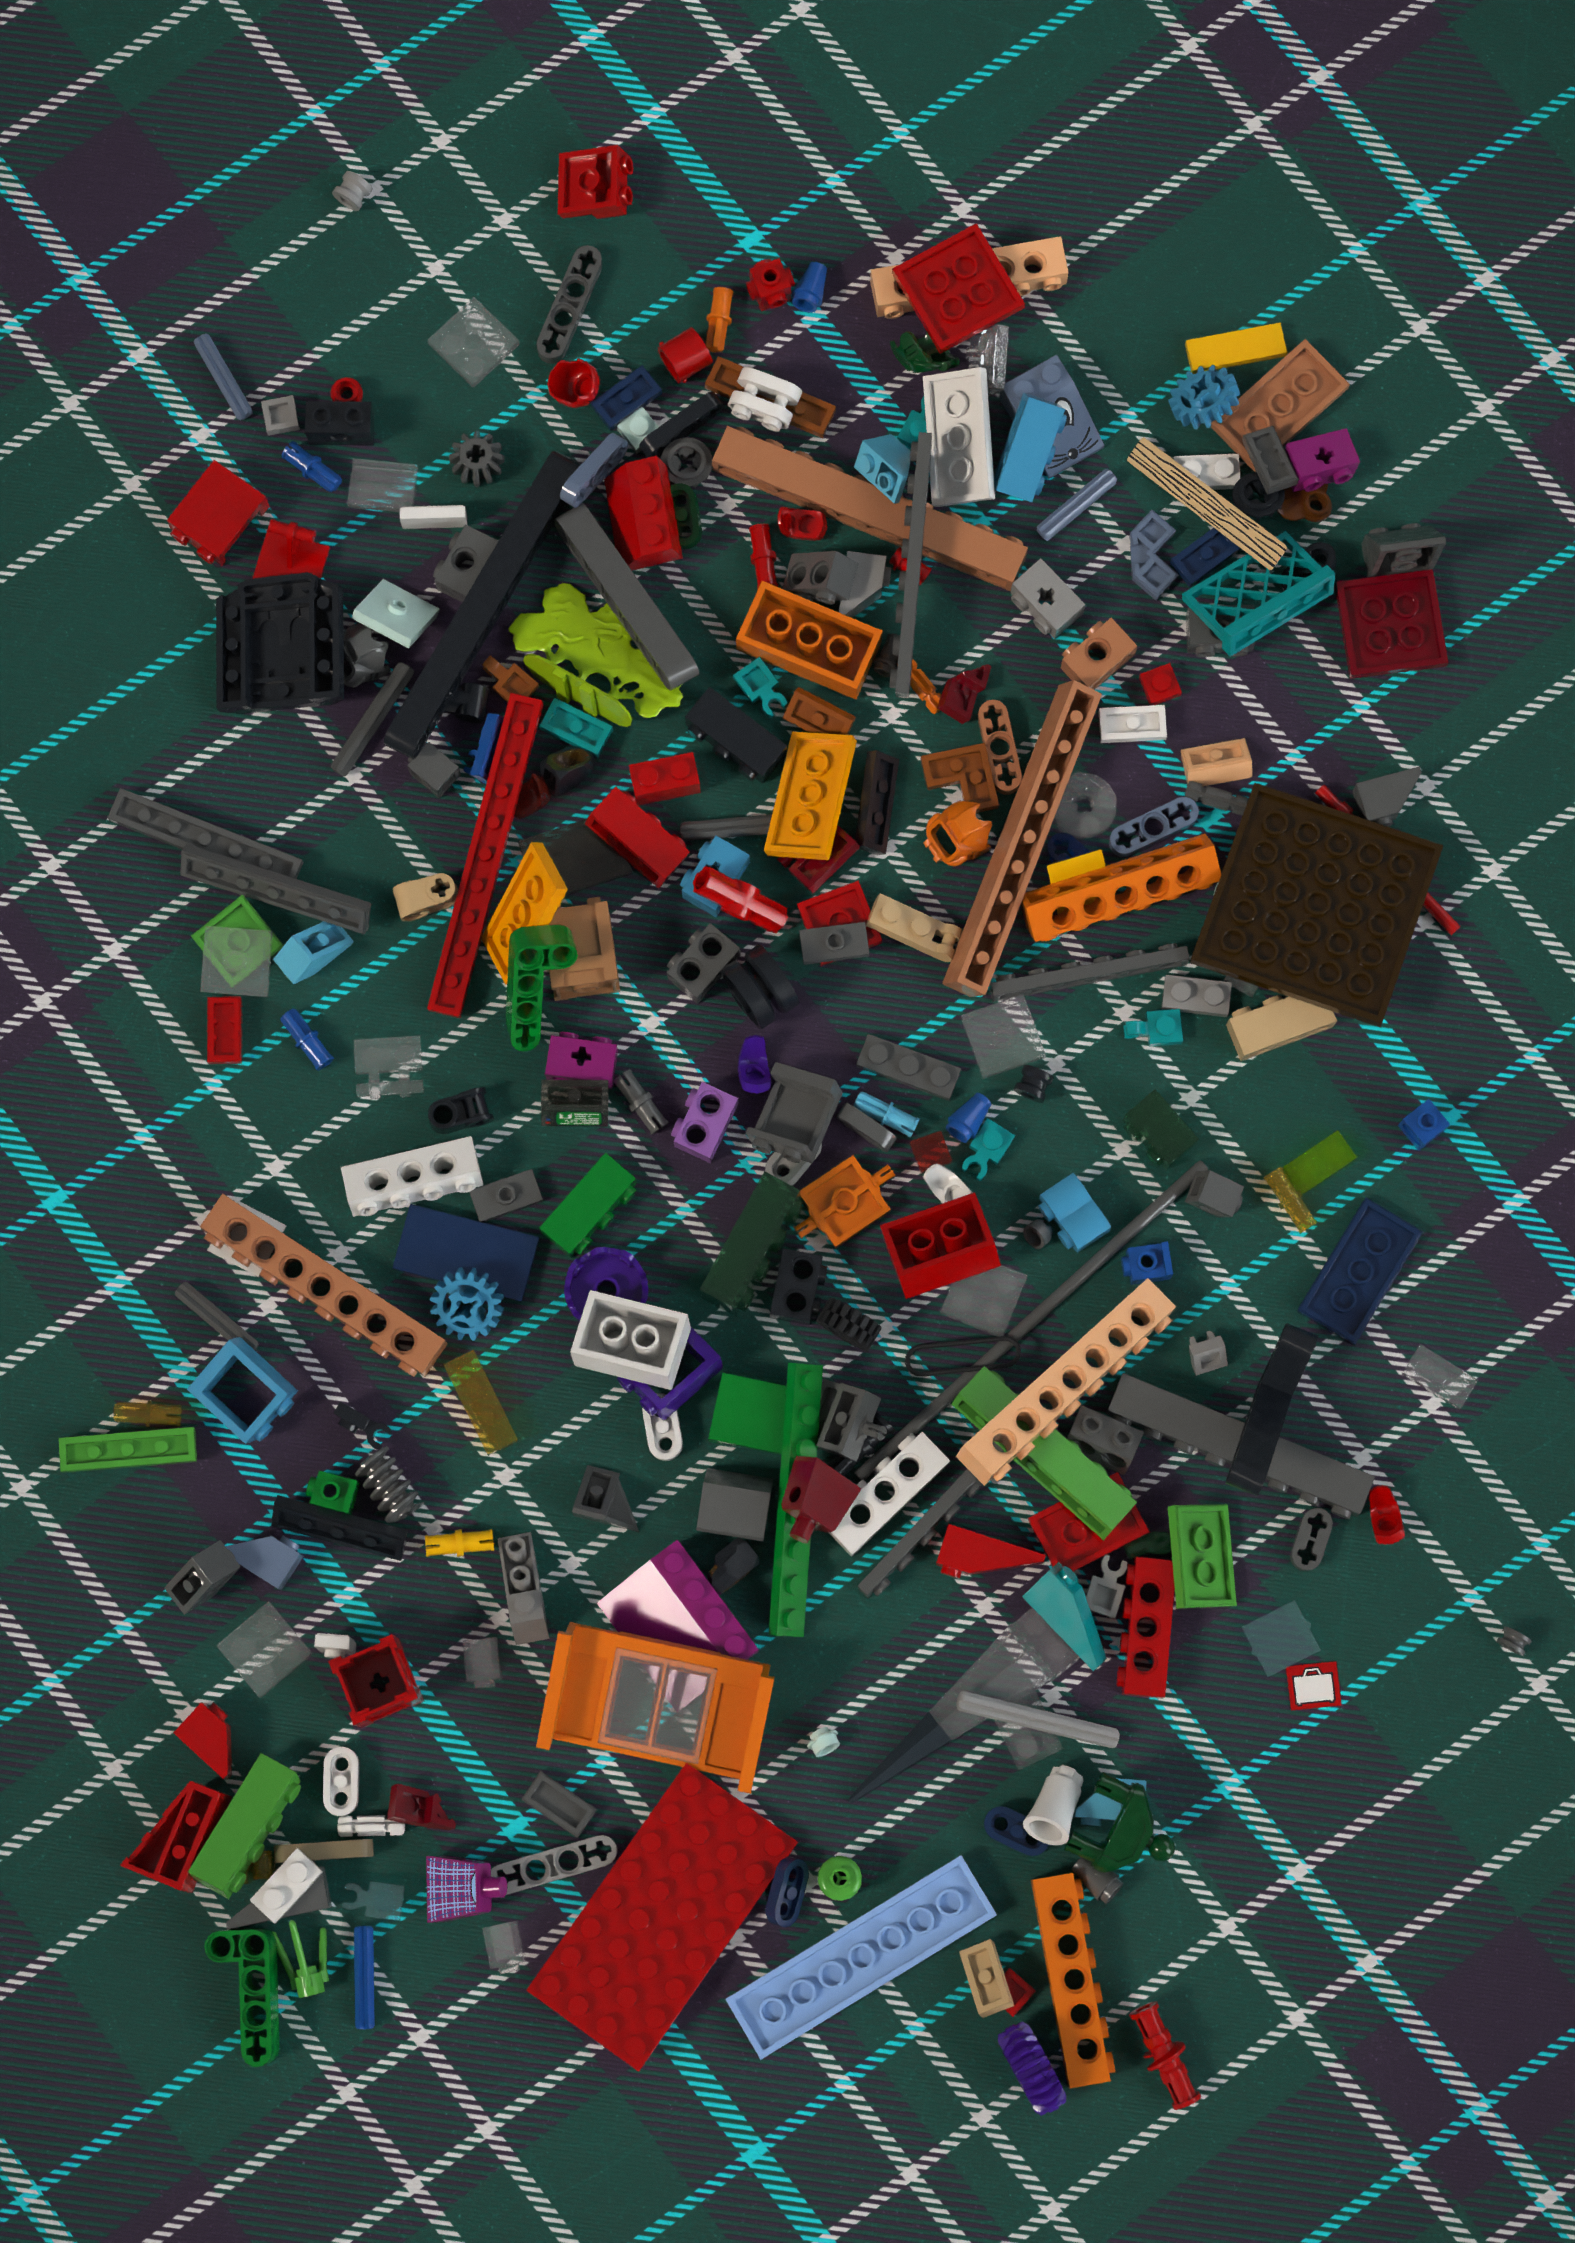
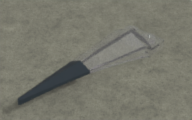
M1033 1608L1029 1609L1004 1630L849 1797L848 1802H856L910 1766L988 1719L957 1709L956 1702L961 1691L1015 1703L1059 1677L1080 1657Z

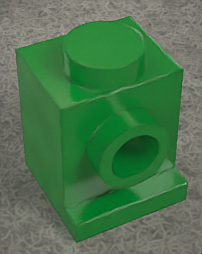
M319 1471L317 1478L310 1477L306 1496L311 1497L310 1504L352 1515L361 1483L354 1479ZM329 1485H334L337 1489L333 1497L325 1496V1488Z

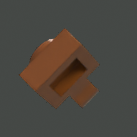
M490 655L482 664V669L498 681L493 686V690L507 702L509 701L510 693L530 697L539 687V683L515 663L507 670Z

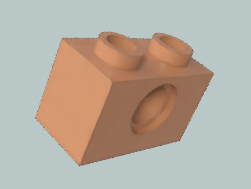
M1112 617L1104 624L1101 621L1097 622L1086 633L1088 638L1081 644L1074 642L1062 653L1064 658L1062 659L1061 669L1071 680H1075L1094 690L1135 656L1137 645ZM1092 649H1099L1103 651L1105 658L1098 661L1093 660L1088 652Z

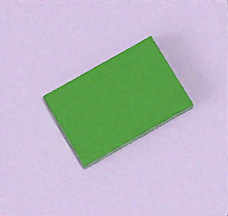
M1228 1504L1168 1506L1176 1609L1237 1606Z

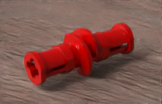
M1153 2001L1133 2010L1129 2016L1131 2020L1136 2021L1143 2035V2042L1146 2048L1149 2049V2051L1144 2053L1143 2057L1154 2059V2062L1147 2067V2070L1150 2072L1159 2069L1160 2078L1163 2084H1166L1174 2101L1172 2103L1173 2109H1183L1200 2100L1202 2096L1199 2091H1195L1187 2074L1188 2070L1179 2057L1186 2048L1184 2042H1172L1171 2034L1168 2028L1165 2027L1157 2010L1159 2004L1157 2001Z

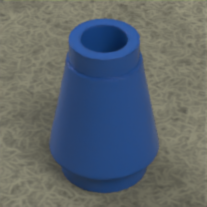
M811 262L792 291L793 305L803 312H815L817 307L822 305L827 268L823 264Z
M975 1093L973 1097L948 1117L949 1123L946 1125V1130L949 1134L963 1143H967L969 1139H974L988 1109L992 1105L990 1100L980 1093Z

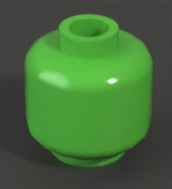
M835 1856L822 1864L818 1871L817 1880L819 1888L825 1896L832 1900L843 1901L850 1899L858 1892L861 1887L862 1874L855 1861L845 1856ZM841 1871L846 1876H840L838 1872ZM834 1874L838 1878L836 1883L833 1881ZM841 1880H846L843 1885H839Z

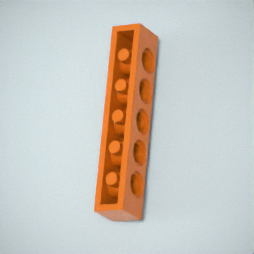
M1204 833L1025 892L1021 908L1027 930L1035 942L1050 941L1055 939L1058 934L1070 930L1080 931L1087 928L1089 924L1101 920H1113L1118 918L1120 914L1131 910H1144L1150 907L1152 903L1164 899H1177L1183 893L1194 889H1207L1214 883L1219 882L1221 877L1215 846ZM1189 865L1185 873L1178 874L1182 867ZM1158 876L1154 883L1147 884L1151 877ZM1127 886L1122 894L1115 895L1120 887ZM1096 897L1091 904L1084 905L1088 898ZM1065 907L1062 913L1053 915L1057 908Z
M1073 1873L1032 1879L1033 1896L1067 2086L1071 2089L1110 2082L1109 2073H1115V2065L1112 2052H1105L1103 2039L1109 2038L1106 2017L1099 2018L1097 2004L1103 2003L1100 1984L1099 1982L1093 1983L1091 1969L1096 1968V1960L1093 1947L1087 1948L1085 1934H1090L1087 1913H1080L1078 1900L1084 1899L1081 1879H1074ZM1058 1900L1067 1901L1071 1907V1913L1065 1920H1058L1053 1916L1052 1907ZM1066 1934L1072 1935L1077 1941V1948L1070 1955L1061 1953L1058 1947L1060 1938ZM1071 1969H1077L1083 1975V1983L1077 1989H1069L1064 1981L1066 1973ZM1077 2004H1084L1089 2009V2018L1083 2024H1076L1071 2019V2010ZM1083 2039H1091L1096 2046L1094 2055L1088 2059L1081 2058L1077 2053V2045Z

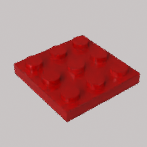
M977 223L892 268L894 278L940 354L1025 308V302Z

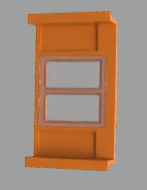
M569 1622L566 1632L558 1631L536 1748L550 1750L553 1739L680 1767L688 1763L699 1771L740 1779L737 1791L751 1794L775 1677L769 1676L771 1666L769 1664L632 1633L615 1632Z

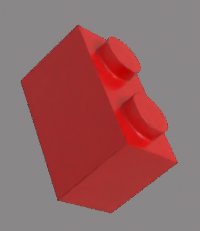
M693 752L629 765L634 796L638 806L701 793Z

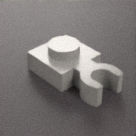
M1105 1555L1100 1564L1103 1576L1102 1578L1092 1576L1086 1599L1091 1612L1115 1619L1125 1589L1124 1585L1118 1584L1116 1581L1117 1578L1125 1573L1127 1561L1123 1560L1118 1571H1111L1108 1568L1110 1556Z

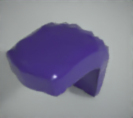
M759 1035L745 1038L738 1057L739 1079L745 1092L759 1094L771 1088L766 1043L764 1037Z

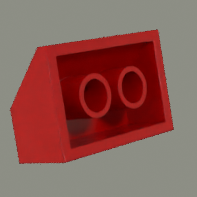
M656 455L625 463L605 478L604 482L615 548L631 571L683 559L667 465Z

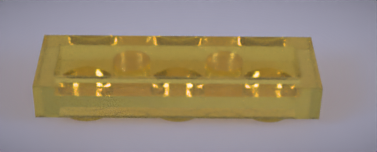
M474 1349L443 1364L487 1455L489 1456L517 1442L518 1439Z

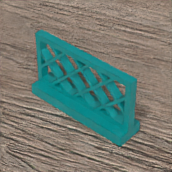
M1286 531L1276 536V538L1284 543L1292 552V558L1281 557L1276 565L1290 566L1289 576L1270 574V570L1267 568L1266 573L1248 572L1247 566L1259 562L1247 554L1182 593L1184 603L1222 641V649L1230 657L1334 593L1335 572L1328 565L1322 568ZM1294 567L1308 568L1313 574L1306 578L1293 576ZM1228 578L1241 580L1240 589L1221 587V582ZM1245 580L1264 582L1263 592L1244 590ZM1268 583L1286 584L1287 590L1282 593L1267 592ZM1201 594L1215 595L1214 605L1200 604L1195 598ZM1219 596L1238 598L1237 607L1218 606ZM1242 598L1262 600L1261 606L1256 609L1241 608ZM1216 614L1236 616L1235 621L1223 628L1216 621Z

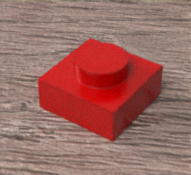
M1170 663L1139 675L1150 705L1166 702L1182 694Z

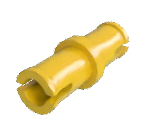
M462 1529L455 1530V1533L425 1535L426 1557L456 1553L457 1557L464 1556V1553L494 1551L493 1530L462 1533Z

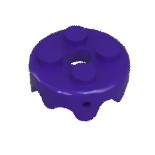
M597 1247L582 1257L575 1259L567 1271L564 1295L569 1310L579 1322L590 1290L597 1292L599 1285L603 1282H611L616 1286V1297L647 1304L649 1290L646 1274L637 1259L628 1251L609 1247Z

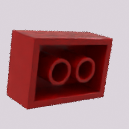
M975 1192L880 1225L886 1248L905 1299L1001 1266L994 1239Z

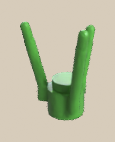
M294 1920L289 1922L300 1969H296V1973L276 1932L272 1931L277 1942V1953L290 1979L292 1990H297L298 1998L325 1992L324 1982L329 1981L326 1928L320 1929L319 1971H317L316 1965L307 1966L296 1922Z

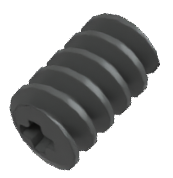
M388 1446L361 1462V1466L355 1475L358 1479L368 1477L362 1486L365 1490L375 1488L370 1498L372 1501L383 1499L378 1505V1510L380 1512L390 1510L385 1520L387 1523H394L414 1513L425 1502L413 1503L419 1493L418 1491L409 1493L405 1491L411 1481L409 1479L399 1482L398 1478L404 1470L402 1468L391 1470L396 1458H383L389 1450Z

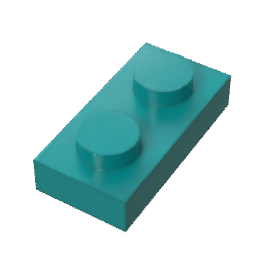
M556 698L553 699L539 725L540 730L575 747L588 750L597 758L600 756L613 731V726Z

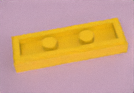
M1281 322L1190 339L1185 342L1189 365L1193 374L1198 373V367L1200 366L1203 367L1204 371H1208L1211 365H1215L1216 369H1221L1223 367L1228 368L1281 358L1287 355Z

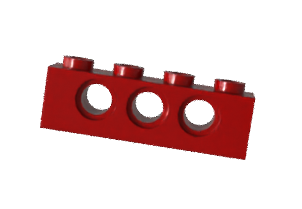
M1136 1557L1133 1565H1127L1126 1584L1131 1585L1130 1598H1124L1123 1618L1128 1619L1127 1632H1121L1119 1651L1125 1653L1124 1667L1118 1666L1116 1686L1122 1687V1695L1163 1699L1166 1693L1175 1591L1172 1560ZM1150 1584L1157 1589L1158 1598L1155 1602L1147 1603L1142 1600L1140 1589L1143 1585ZM1147 1618L1154 1623L1155 1632L1151 1637H1144L1139 1634L1137 1623L1140 1619ZM1144 1652L1151 1657L1152 1666L1148 1671H1140L1135 1667L1134 1657L1137 1653Z

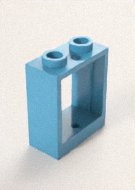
M241 1337L229 1339L187 1389L245 1444L255 1440L262 1441L272 1431L273 1426L270 1423L276 1416L282 1417L294 1405L295 1402L292 1398L298 1392L293 1385ZM237 1360H240L276 1394L249 1427L211 1392Z

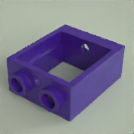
M692 1327L685 1349L701 1365L662 1399L645 1383L617 1377V1381L628 1393L634 1391L641 1398L639 1403L650 1416L657 1414L665 1421L723 1369L721 1357Z

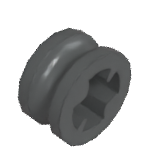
M1504 1626L1502 1630L1504 1636L1502 1638L1499 1637L1496 1642L1511 1652L1524 1656L1526 1653L1524 1647L1525 1645H1530L1531 1639L1512 1628Z

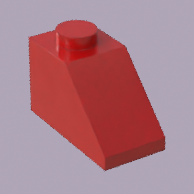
M201 1702L174 1731V1734L222 1779L228 1780L232 1776L231 1726L224 1721L228 1715L214 1702L210 1706Z

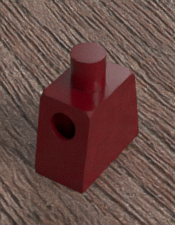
M796 1456L781 1503L782 1510L796 1519L789 1535L799 1542L808 1543L813 1531H835L858 1496L861 1488L817 1457Z

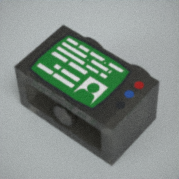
M541 1080V1126L608 1127V1080Z

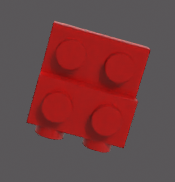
M618 145L559 153L558 215L562 218L593 215L597 219L627 215V206L633 202L632 190L627 186V177L632 175L634 169L632 158Z

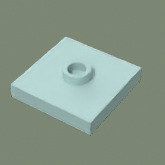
M382 579L354 609L352 619L406 648H410L437 618L440 609Z

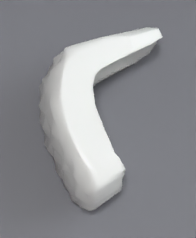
M934 1164L929 1167L923 1176L925 1182L941 1203L973 1193L956 1174L940 1164Z

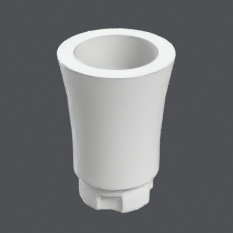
M1069 1766L1053 1767L1050 1776L1044 1782L1033 1808L1023 1821V1827L1030 1836L1050 1845H1063L1068 1842L1071 1822L1081 1795L1083 1776Z

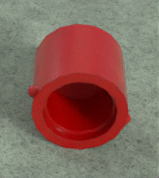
M689 327L665 343L660 342L659 347H657L663 363L678 383H686L687 378L713 363L711 354L704 341L692 327Z

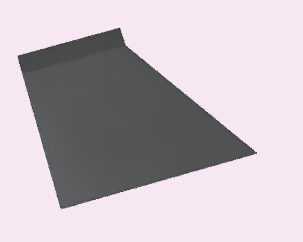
M587 1465L573 1506V1515L639 1532L619 1480L620 1473Z

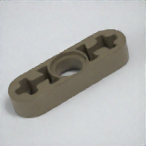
M373 1839L274 1845V1863H284L297 1848L312 1861L374 1856Z

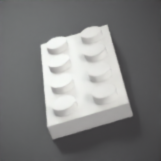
M977 367L923 376L927 433H932L929 471L932 506L942 507L995 499L986 368Z

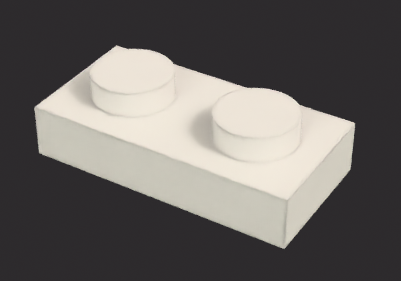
M1239 454L1174 456L1176 462L1213 490L1233 489L1236 482L1240 479Z
M1165 705L1099 708L1100 743L1166 740Z
M297 1848L255 1893L250 1901L276 1924L323 1871Z

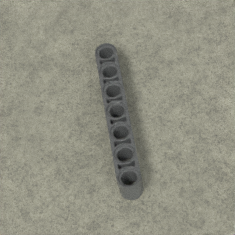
M582 503L580 506L572 508L554 518V524L559 535L665 687L671 691L698 676L699 670L693 657L588 508Z

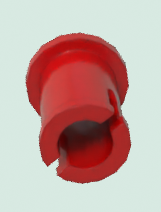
M902 547L897 549L889 561L893 565L892 569L894 571L897 569L906 571L907 558H901ZM922 562L919 586L923 584L932 571L931 567Z

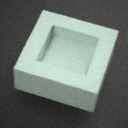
M640 407L616 425L618 432L628 441V444L636 454L641 451L639 447L640 442L659 427L643 407Z

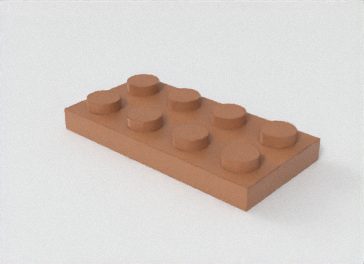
M1304 339L1238 398L1239 404L1237 406H1230L1233 412L1232 415H1222L1223 422L1218 423L1214 420L1211 423V428L1256 472L1242 442L1243 435L1274 426L1284 447L1349 388L1350 384Z

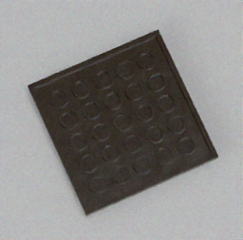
M1254 783L1190 963L1381 1028L1444 845Z

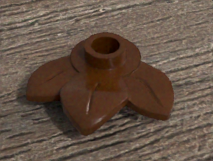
M1324 484L1310 492L1305 491V489L1293 492L1291 487L1284 489L1285 498L1282 508L1278 509L1277 513L1291 521L1307 519L1311 522H1322L1326 520L1332 511L1331 500L1326 494L1328 484ZM1310 505H1317L1320 511L1312 509Z

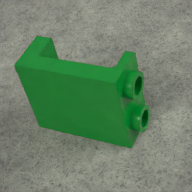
M722 1373L708 1438L709 1442L721 1445L726 1443L782 1455L786 1386Z

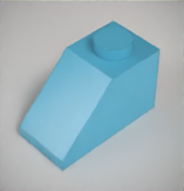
M323 921L291 936L273 960L289 980L296 984L315 975L350 947L354 941L342 927Z

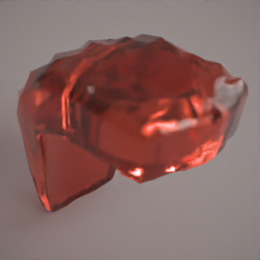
M533 773L531 779L522 784L514 814L517 819L537 812L549 802L551 798L549 787L539 775Z

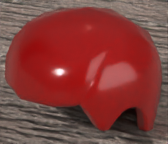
M577 358L576 361H559L550 371L547 382L549 394L560 404L569 408H580L589 405L597 396L600 385L597 369L580 358Z

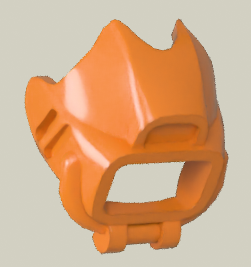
M960 800L947 807L941 814L936 813L929 819L926 826L927 839L923 844L933 854V860L936 864L943 861L950 866H959L965 861L982 856L992 848L990 844H987L992 821L979 820L975 815L980 803ZM941 826L956 847V851L952 855L948 854L937 838L936 832Z

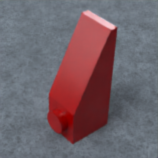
M948 1524L935 1565L942 1567L940 1573L960 1579L961 1574L974 1575L1043 1564L1046 1555Z

